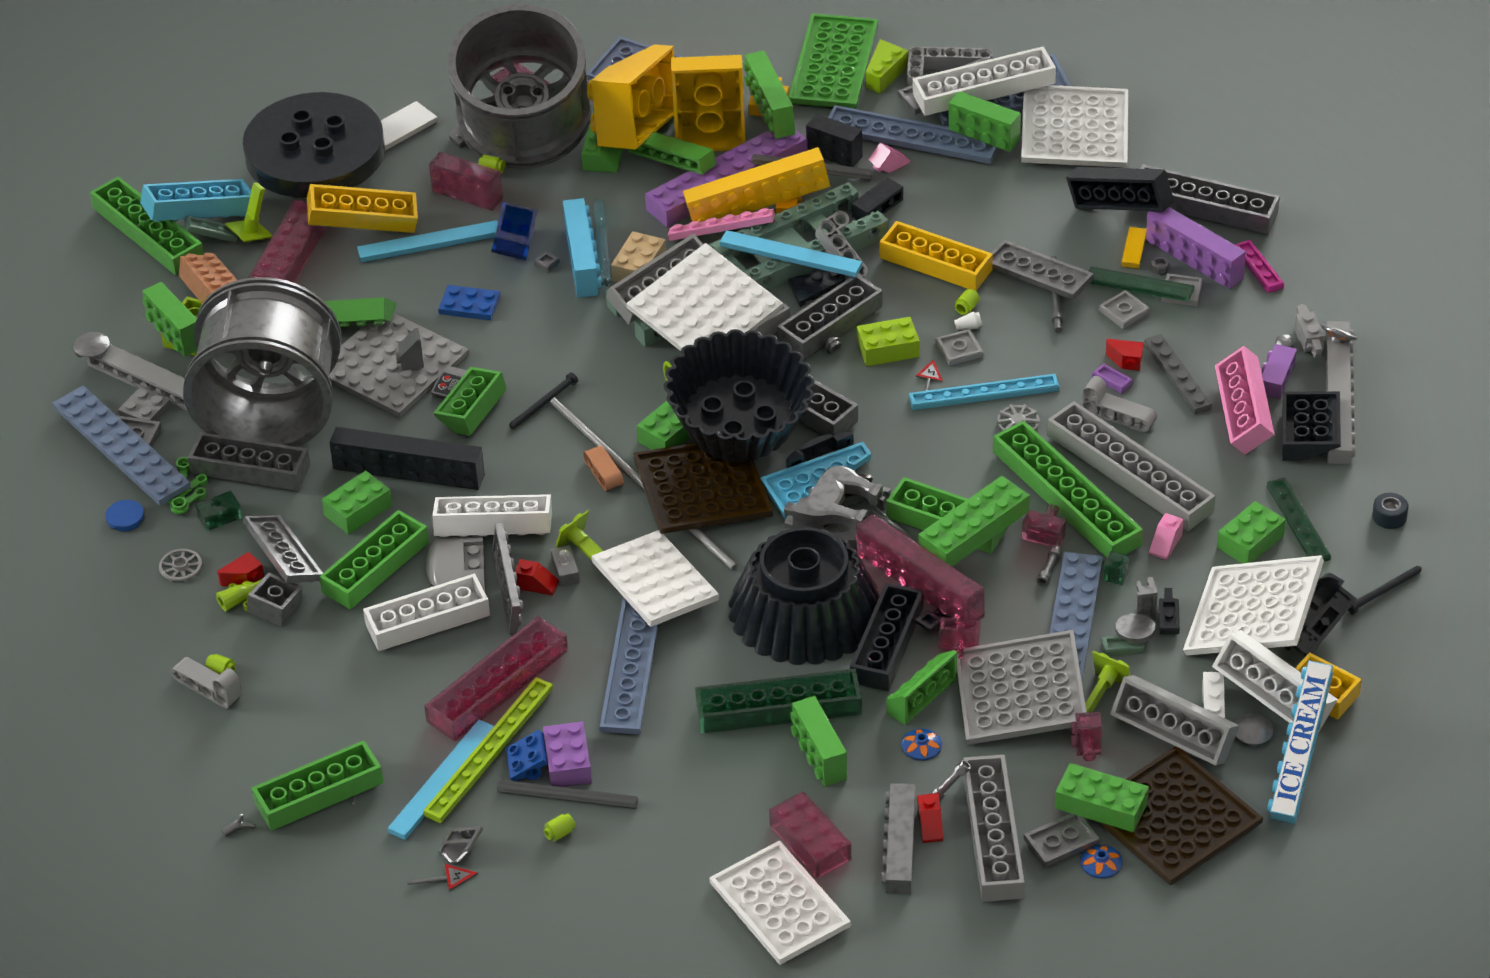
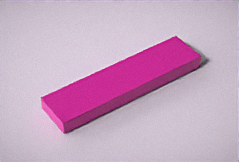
M1251 240L1234 244L1246 251L1245 265L1267 293L1284 288V282Z

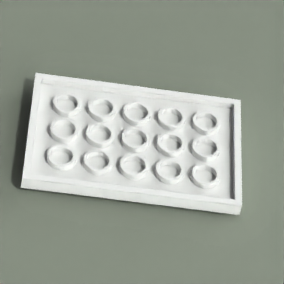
M659 530L592 556L593 564L650 627L719 600L718 592Z
M780 840L709 877L710 884L779 965L851 927V921Z

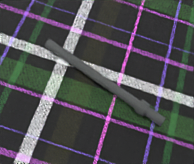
M1052 292V322L1054 323L1055 332L1060 333L1062 332L1063 314L1060 309V295Z

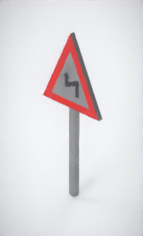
M934 359L915 376L927 379L925 391L929 390L931 380L943 382Z
M444 864L446 876L408 881L407 884L414 885L447 880L450 891L478 874V872Z

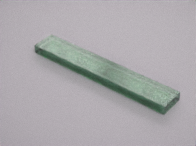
M1092 266L1088 270L1094 273V280L1090 284L1189 302L1194 292V285Z
M1286 478L1268 481V490L1308 557L1321 555L1324 562L1330 561L1331 554Z

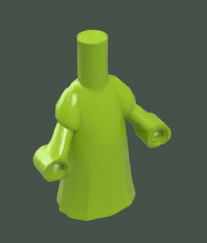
M261 580L254 583L244 581L240 585L235 583L229 584V589L216 592L218 604L227 612L229 609L245 601L243 609L247 612L248 595Z

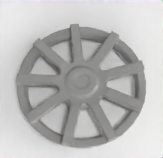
M1011 404L1009 407L1000 410L997 417L998 426L1002 431L1023 420L1036 423L1033 428L1034 430L1038 428L1040 423L1037 411L1027 407L1026 404L1014 406ZM1015 409H1021L1020 413H1017ZM1034 415L1036 419L1027 418V417H1030V416ZM1002 416L1009 417L1007 419H1001ZM1011 422L1006 428L1001 425L1002 423Z
M190 549L170 551L159 562L160 574L168 579L169 582H187L188 579L199 575L203 566L202 558L197 552ZM181 552V556L176 558L173 556V553ZM185 552L193 553V555L187 559ZM169 556L173 560L172 563L164 562L165 558ZM196 557H197L198 560H199L198 562H195V563H189V562H191L193 559H195ZM162 566H167V567H172V568H169V569H167V570H163V569H162ZM198 566L196 570L189 568ZM175 571L172 576L167 575L168 573ZM185 571L190 572L191 574L186 576ZM179 572L182 574V577H176V576L178 575Z

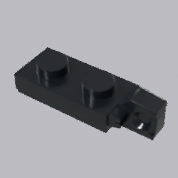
M1164 588V598H1159L1158 604L1159 634H1179V599L1173 598L1172 588Z

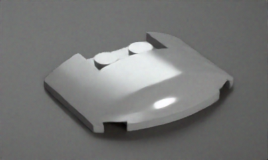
M483 536L436 537L426 557V573L430 585L437 586L475 574L485 592Z

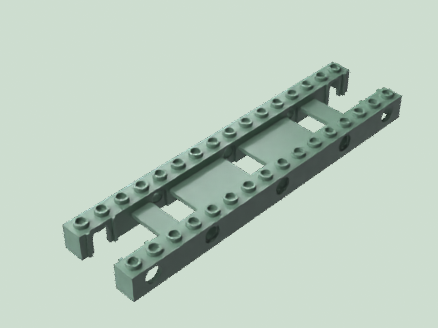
M848 182L776 214L773 222L749 226L737 233L828 253L818 239L807 243L798 233L811 229L816 231L823 220L838 212V205L848 202V210L851 212L852 203L859 198V194ZM879 211L871 212L866 217L852 221L841 233L856 252L880 241L889 231V221ZM877 231V233L873 237L868 238L869 232L873 233ZM720 240L709 244L710 247L767 291L788 283L789 278L802 276L817 269L721 247ZM753 256L760 264L748 270L738 261ZM606 298L607 307L616 317L619 316L618 311ZM639 317L634 321L635 337L644 347L664 339L660 334L654 335V329Z

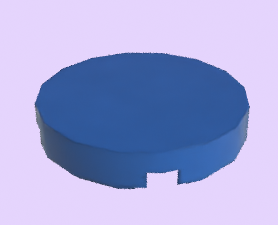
M120 500L113 503L106 511L107 524L110 528L113 529L114 527L118 531L135 529L144 520L143 507L140 503L133 500Z

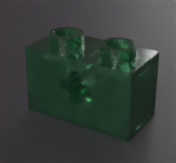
M232 491L196 503L198 518L206 531L242 518L240 504Z

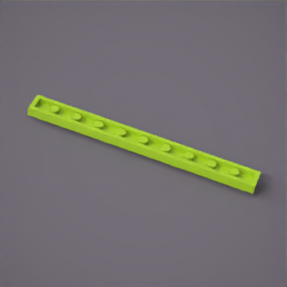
M535 677L423 810L425 817L440 824L445 820L553 691V684Z

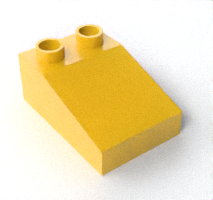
M652 45L606 67L589 81L587 96L589 100H593L594 105L590 127L591 131L597 135L598 146L636 150L653 132H656L674 116L671 58H674L673 46Z
M742 55L671 58L675 138L713 149L714 152L729 151L745 143Z

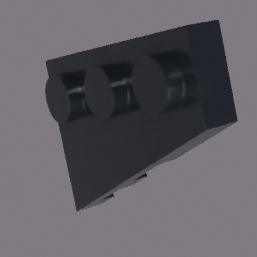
M824 270L789 278V286L801 307L805 305V301L809 299L815 300L819 298V294L830 292L845 282L846 277L843 274Z

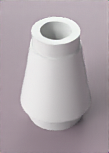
M973 311L954 320L957 331L978 329V327L982 326L979 312L974 313Z

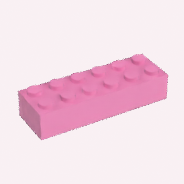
M1242 346L1215 365L1230 443L1246 455L1275 434L1258 356L1245 346Z

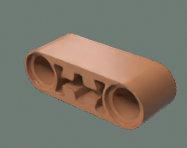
M602 445L583 452L587 466L604 491L624 485L620 470Z

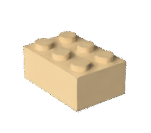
M632 231L611 264L612 281H621L666 251V239Z

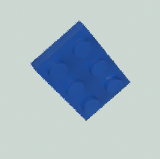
M447 285L438 311L441 315L492 321L501 294L500 291Z

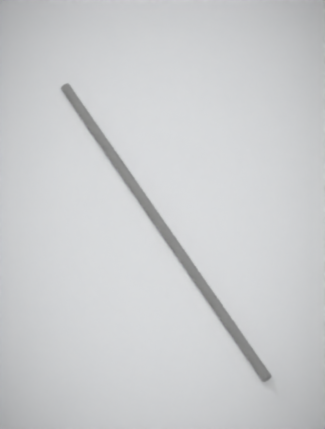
M556 398L550 401L563 416L597 447L602 445L611 459L644 489L640 476ZM698 528L689 530L731 570L737 568V564Z

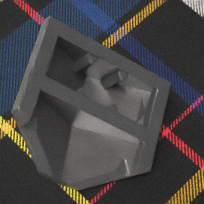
M482 826L451 828L442 842L439 851L450 863H459L472 850L483 831Z

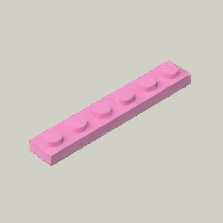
M768 208L758 210V212L751 213L746 211L736 216L730 214L720 219L709 218L704 222L693 221L687 225L676 224L668 232L669 241L684 239L693 233L696 236L770 223L774 221L775 212L774 209L768 210Z

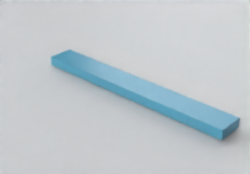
M497 220L357 246L360 261L367 262L501 236V231Z
M728 230L725 231L720 240L721 247L852 277H857L862 267V261Z
M1056 374L913 392L909 393V401L912 410L1055 392L1059 391L1060 386Z
M478 720L390 824L388 833L403 840L409 837L424 819L423 810L492 730L493 725L482 720Z

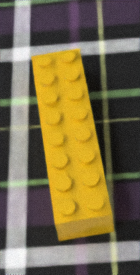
M817 147L684 190L683 195L691 221L704 222L709 218L720 219L730 214L736 216L746 211L754 212L779 202L788 201L828 188L830 183L824 159Z

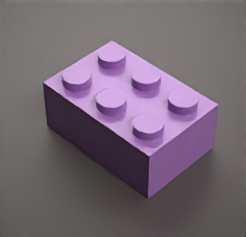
M583 721L543 726L551 786L566 787L592 783Z

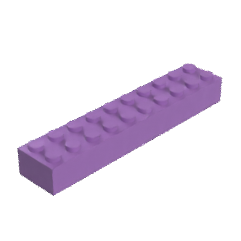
M795 129V135L775 139L773 133H769L768 130L715 157L717 165L703 175L688 171L645 193L646 210L668 228L690 216L683 195L684 190L761 166L752 164L753 154L786 158L807 151V138Z

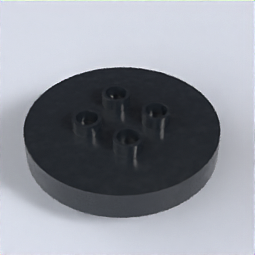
M312 92L284 98L260 111L250 121L244 132L243 149L248 172L262 187L288 197L307 198L310 184L356 187L363 183L380 166L385 154V141L381 120L370 106L356 98L343 94Z

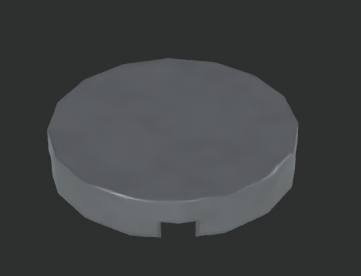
M1127 614L1117 620L1115 633L1120 640H1126V643L1142 644L1148 642L1155 635V623L1146 615Z

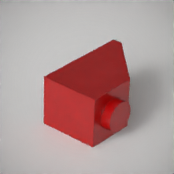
M1107 338L1106 355L1121 369L1141 370L1144 342Z
M249 552L217 571L219 584L222 587H229L231 583L240 585L244 581L254 583L265 577L262 563Z
M520 559L514 571L517 574L516 586H519L520 590L553 596L559 583V579L539 562Z
M938 793L917 795V812L922 842L943 841L941 807Z

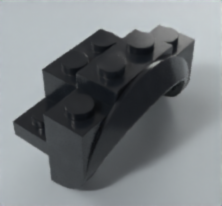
M1326 573L1318 579L1298 644L1295 646H1284L1285 649L1289 651L1293 647L1306 657L1309 652L1313 653L1357 600V598L1342 587V584L1345 582L1343 579L1332 573Z

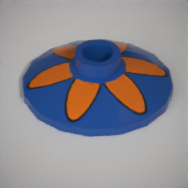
M920 728L906 733L902 738L901 747L908 757L923 761L932 759L939 754L942 748V741L936 732Z
M1096 845L1083 852L1081 866L1090 876L1109 878L1120 871L1122 857L1113 847Z

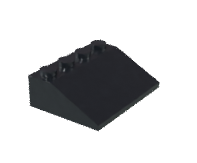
M1340 391L1282 392V461H1302L1341 447Z

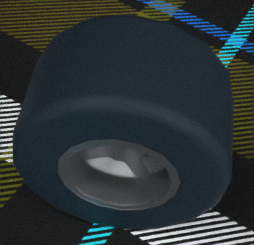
M1388 492L1378 495L1373 504L1372 517L1374 522L1386 529H1396L1403 526L1407 520L1408 502L1397 493Z

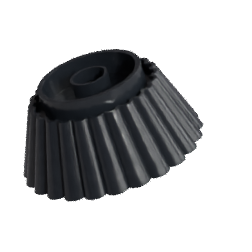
M733 329L727 333L713 332L709 338L699 337L695 339L694 345L684 346L681 349V355L674 356L671 359L672 367L668 368L665 372L668 381L663 386L667 393L666 399L696 446H699L704 453H710L714 458H721L725 461L745 462L769 456L772 451L778 450L782 443L788 439L808 409V404L814 396L811 389L815 381L809 375L811 372L810 365L803 362V355L800 352L792 351V346L788 342H778L774 335L766 334L762 336L761 333L755 330H749L744 333L739 329Z
M811 527L792 528L768 537L767 541L760 543L757 550L752 553L728 602L731 608L728 618L732 623H735L733 627L734 633L743 636V644L748 647H755V652L758 655H770L771 659L776 662L788 660L793 665H802L805 662L818 665L823 663L825 659L836 661L843 656V653L851 654L857 651L858 644H860L880 593L872 576L848 541L841 540L837 534H831L822 529Z

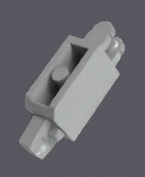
M1301 304L1297 306L1294 331L1303 352H1312L1314 358L1322 357L1324 347L1323 331L1314 311L1310 312L1306 305Z

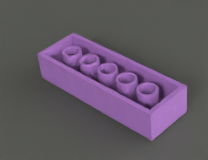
M1170 207L1164 212L1150 211L1147 213V242L1228 289H1231L1244 279L1245 250Z

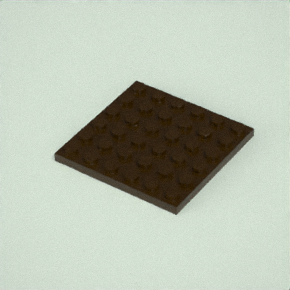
M694 443L633 453L637 471L661 534L773 516V509L755 463L752 460L736 462L714 458L710 453H704Z
M1175 746L1126 778V780L1149 786L1148 803L1134 832L1096 821L1164 881L1172 885L1263 823V817L1187 753Z

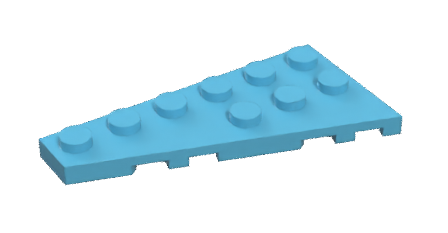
M860 442L763 476L760 479L766 493L783 518L786 519L788 515L784 514V507L787 502L797 504L800 498L807 497L810 489L815 487L822 474L832 466H845L855 471L871 460V452L864 442Z

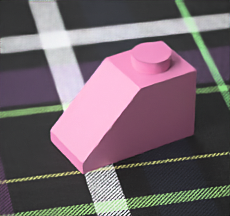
M881 142L868 159L874 164L872 166L879 172L883 170L887 173H891L909 164L911 161L900 151Z
M1168 513L1164 514L1157 526L1149 550L1150 555L1164 560L1169 558L1182 537V518Z

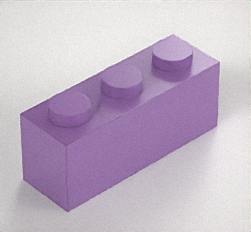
M1275 344L1273 350H1269L1268 362H1264L1262 367V378L1266 396L1281 399L1282 392H1284L1296 363L1297 349Z

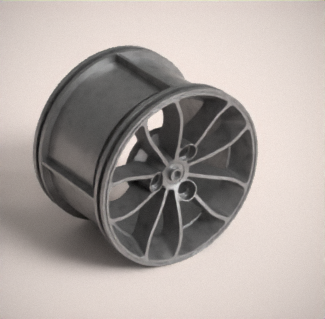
M527 4L505 5L488 10L473 18L456 35L448 55L449 77L455 94L456 118L459 132L466 145L479 157H483L484 154L500 157L501 160H505V167L527 169L557 161L571 152L581 142L590 125L592 107L591 100L587 96L588 84L584 44L576 28L567 19L550 9ZM539 63L542 66L534 74L518 73L513 64ZM504 67L511 75L504 78L501 82L494 80L490 72ZM554 69L563 72V77L555 83L546 84L543 81ZM481 80L488 90L495 95L478 100L471 95L475 84Z
M268 277L237 280L220 287L210 294L201 305L197 314L194 328L197 354L187 368L183 385L185 406L194 422L205 433L294 447L303 445L314 438L324 428L331 413L333 389L329 375L338 361L341 348V329L332 309L319 296L305 287L286 280ZM225 352L236 355V358L233 359L228 368L219 364L214 357ZM293 364H301L312 375L310 376L304 374L303 372L299 371ZM241 369H244L258 377L255 380H249L236 374ZM282 374L292 381L288 383H263L265 377H276Z

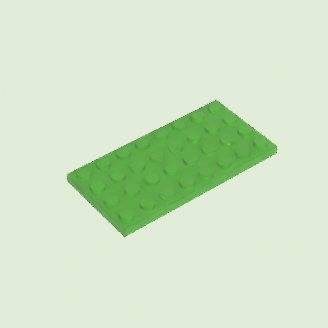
M812 13L789 93L791 103L831 108L837 105L857 109L878 28V19Z

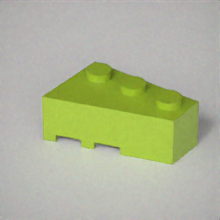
M880 39L866 70V88L879 94L882 93L908 68L909 51Z

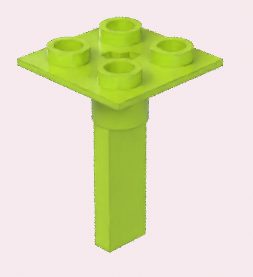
M253 183L245 219L243 221L225 223L244 242L274 238L269 231L258 223L265 191L259 183Z
M587 510L583 514L579 513L576 515L571 523H566L559 529L556 548L564 547L569 542H572L592 561V556L603 552V550L584 533L589 510Z
M1095 651L1092 652L1095 673L1099 676L1097 678V685L1085 703L1088 719L1106 689L1111 688L1114 681L1121 684L1123 677L1130 676L1129 665L1124 661L1114 660L1105 653Z

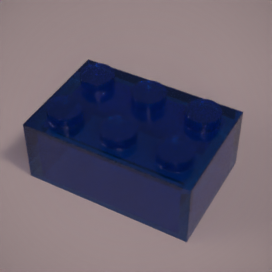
M503 202L491 252L526 261L538 210Z

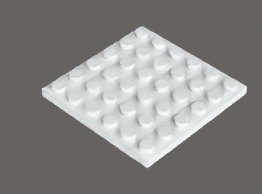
M1047 85L1024 91L1021 162L1127 168L1128 89Z
M705 243L627 302L626 306L627 309L681 351L686 345H694L695 339L699 337L709 338L713 332L727 333L730 330L739 329L745 333L749 330H755L783 308V303Z
M1322 556L1212 567L1183 649L1185 655L1219 653L1229 635L1239 630H1242L1266 648L1297 645L1324 563Z

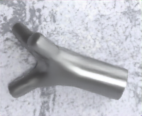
M240 814L234 822L221 829L224 836H227L237 829L255 828V824L242 822L244 817Z

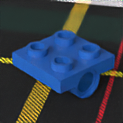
M538 729L506 748L509 774L512 781H519L522 778L536 780L541 777V767L548 764L543 732Z

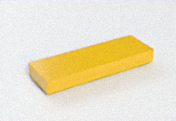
M1129 227L1121 267L1139 269L1146 240L1145 228Z

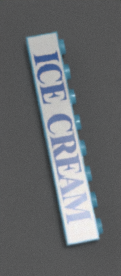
M1308 660L1307 667L1302 669L1301 679H1303L1302 686L1298 685L1296 697L1299 699L1297 705H1293L1291 716L1294 717L1293 723L1288 724V742H1284L1282 747L1284 758L1283 761H1279L1277 773H1280L1279 778L1274 780L1272 792H1275L1274 798L1269 799L1267 811H1270L1271 819L1296 824L1333 676V665Z

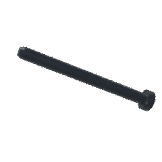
M572 372L568 373L563 382L512 420L509 424L510 428H516L568 386L576 385L578 383L577 376Z
M1421 566L1411 568L1357 599L1348 609V612L1355 614L1358 612L1359 607L1419 574L1422 571Z

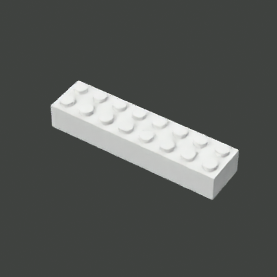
M1039 47L913 78V96L924 116L949 110V102L959 91L987 101L1055 84L1056 67L1045 48Z

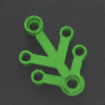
M181 457L176 461L177 470L187 479V474L190 472L188 457ZM205 474L198 475L196 479L190 482L191 488L177 495L176 498L167 501L174 514L186 513L192 502L203 500L207 497L206 489L202 488L208 484V478ZM200 486V488H197L193 494L185 498L186 494H188L196 487Z

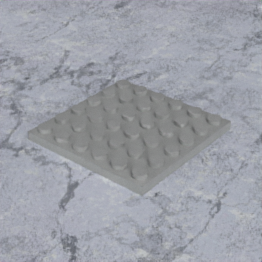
M394 313L391 322H384V325L367 323V326H363L341 345L338 361L331 371L329 379L332 385L400 418L434 387L438 377L447 365L456 367L470 354L468 348ZM414 328H418L424 367L402 371L401 363L397 364L395 354L399 352L398 344Z
M1074 630L955 650L957 652V673L967 745L1089 725Z

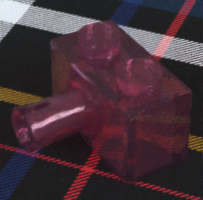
M1049 504L1045 514L1029 510L1022 522V539L1050 547L1053 545L1060 547L1065 537L1066 519L1056 517L1059 513V507L1054 505L1051 510L1053 504Z
M941 617L938 648L955 650L959 654L958 659L964 656V648L979 646L981 621Z
M1100 712L1075 713V722H1071L1072 734H1074L1071 735V747L1075 748L1076 756H1083L1085 761H1093L1096 759V755L1101 754L1102 722Z

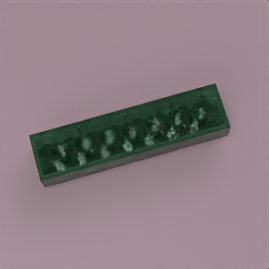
M856 669L695 687L700 732L710 733L793 723L790 716L792 703L812 696L816 697L827 718L862 715V698Z

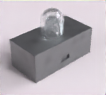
M570 545L551 549L552 562L560 587L580 583L579 572Z

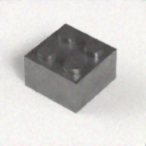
M268 572L249 593L247 612L282 627L301 605L302 587L294 583L285 582L283 578Z

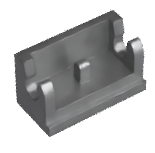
M1153 577L1147 578V587L1141 586V582L1137 581L1138 592L1135 613L1146 615L1152 620H1156L1158 592Z

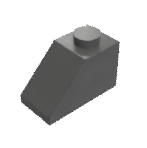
M414 328L398 344L399 352L395 353L397 364L401 363L402 371L424 367L419 329Z

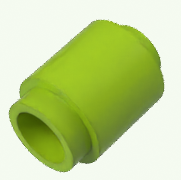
M484 154L478 161V167L481 172L496 175L502 174L505 170V160H501L500 157Z
M966 289L956 300L955 310L961 315L969 314L980 302L978 293L975 290Z
M211 654L206 659L205 667L219 675L227 668L236 671L233 659L218 654Z
M561 814L545 823L543 831L547 839L556 842L571 833L576 824L570 814Z

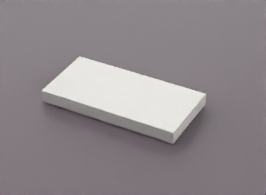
M415 101L381 120L385 151L438 122V117Z

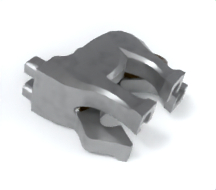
M832 466L822 474L815 487L810 489L807 497L800 498L797 504L787 502L784 507V514L788 515L784 523L785 528L811 527L826 530L831 534H837L841 540L848 541L854 550H861V537L852 529L846 532H839L838 527L841 524L862 532V524H866L868 521V510H854L847 508V506L868 500L871 505L878 506L879 509L884 511L886 501L891 495V488L883 487L882 484H873V475L855 473L852 469L845 466Z

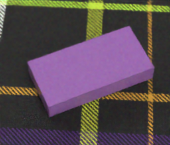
M1104 363L1092 372V377H1101L1106 382V386L1120 394L1133 385L1132 378Z

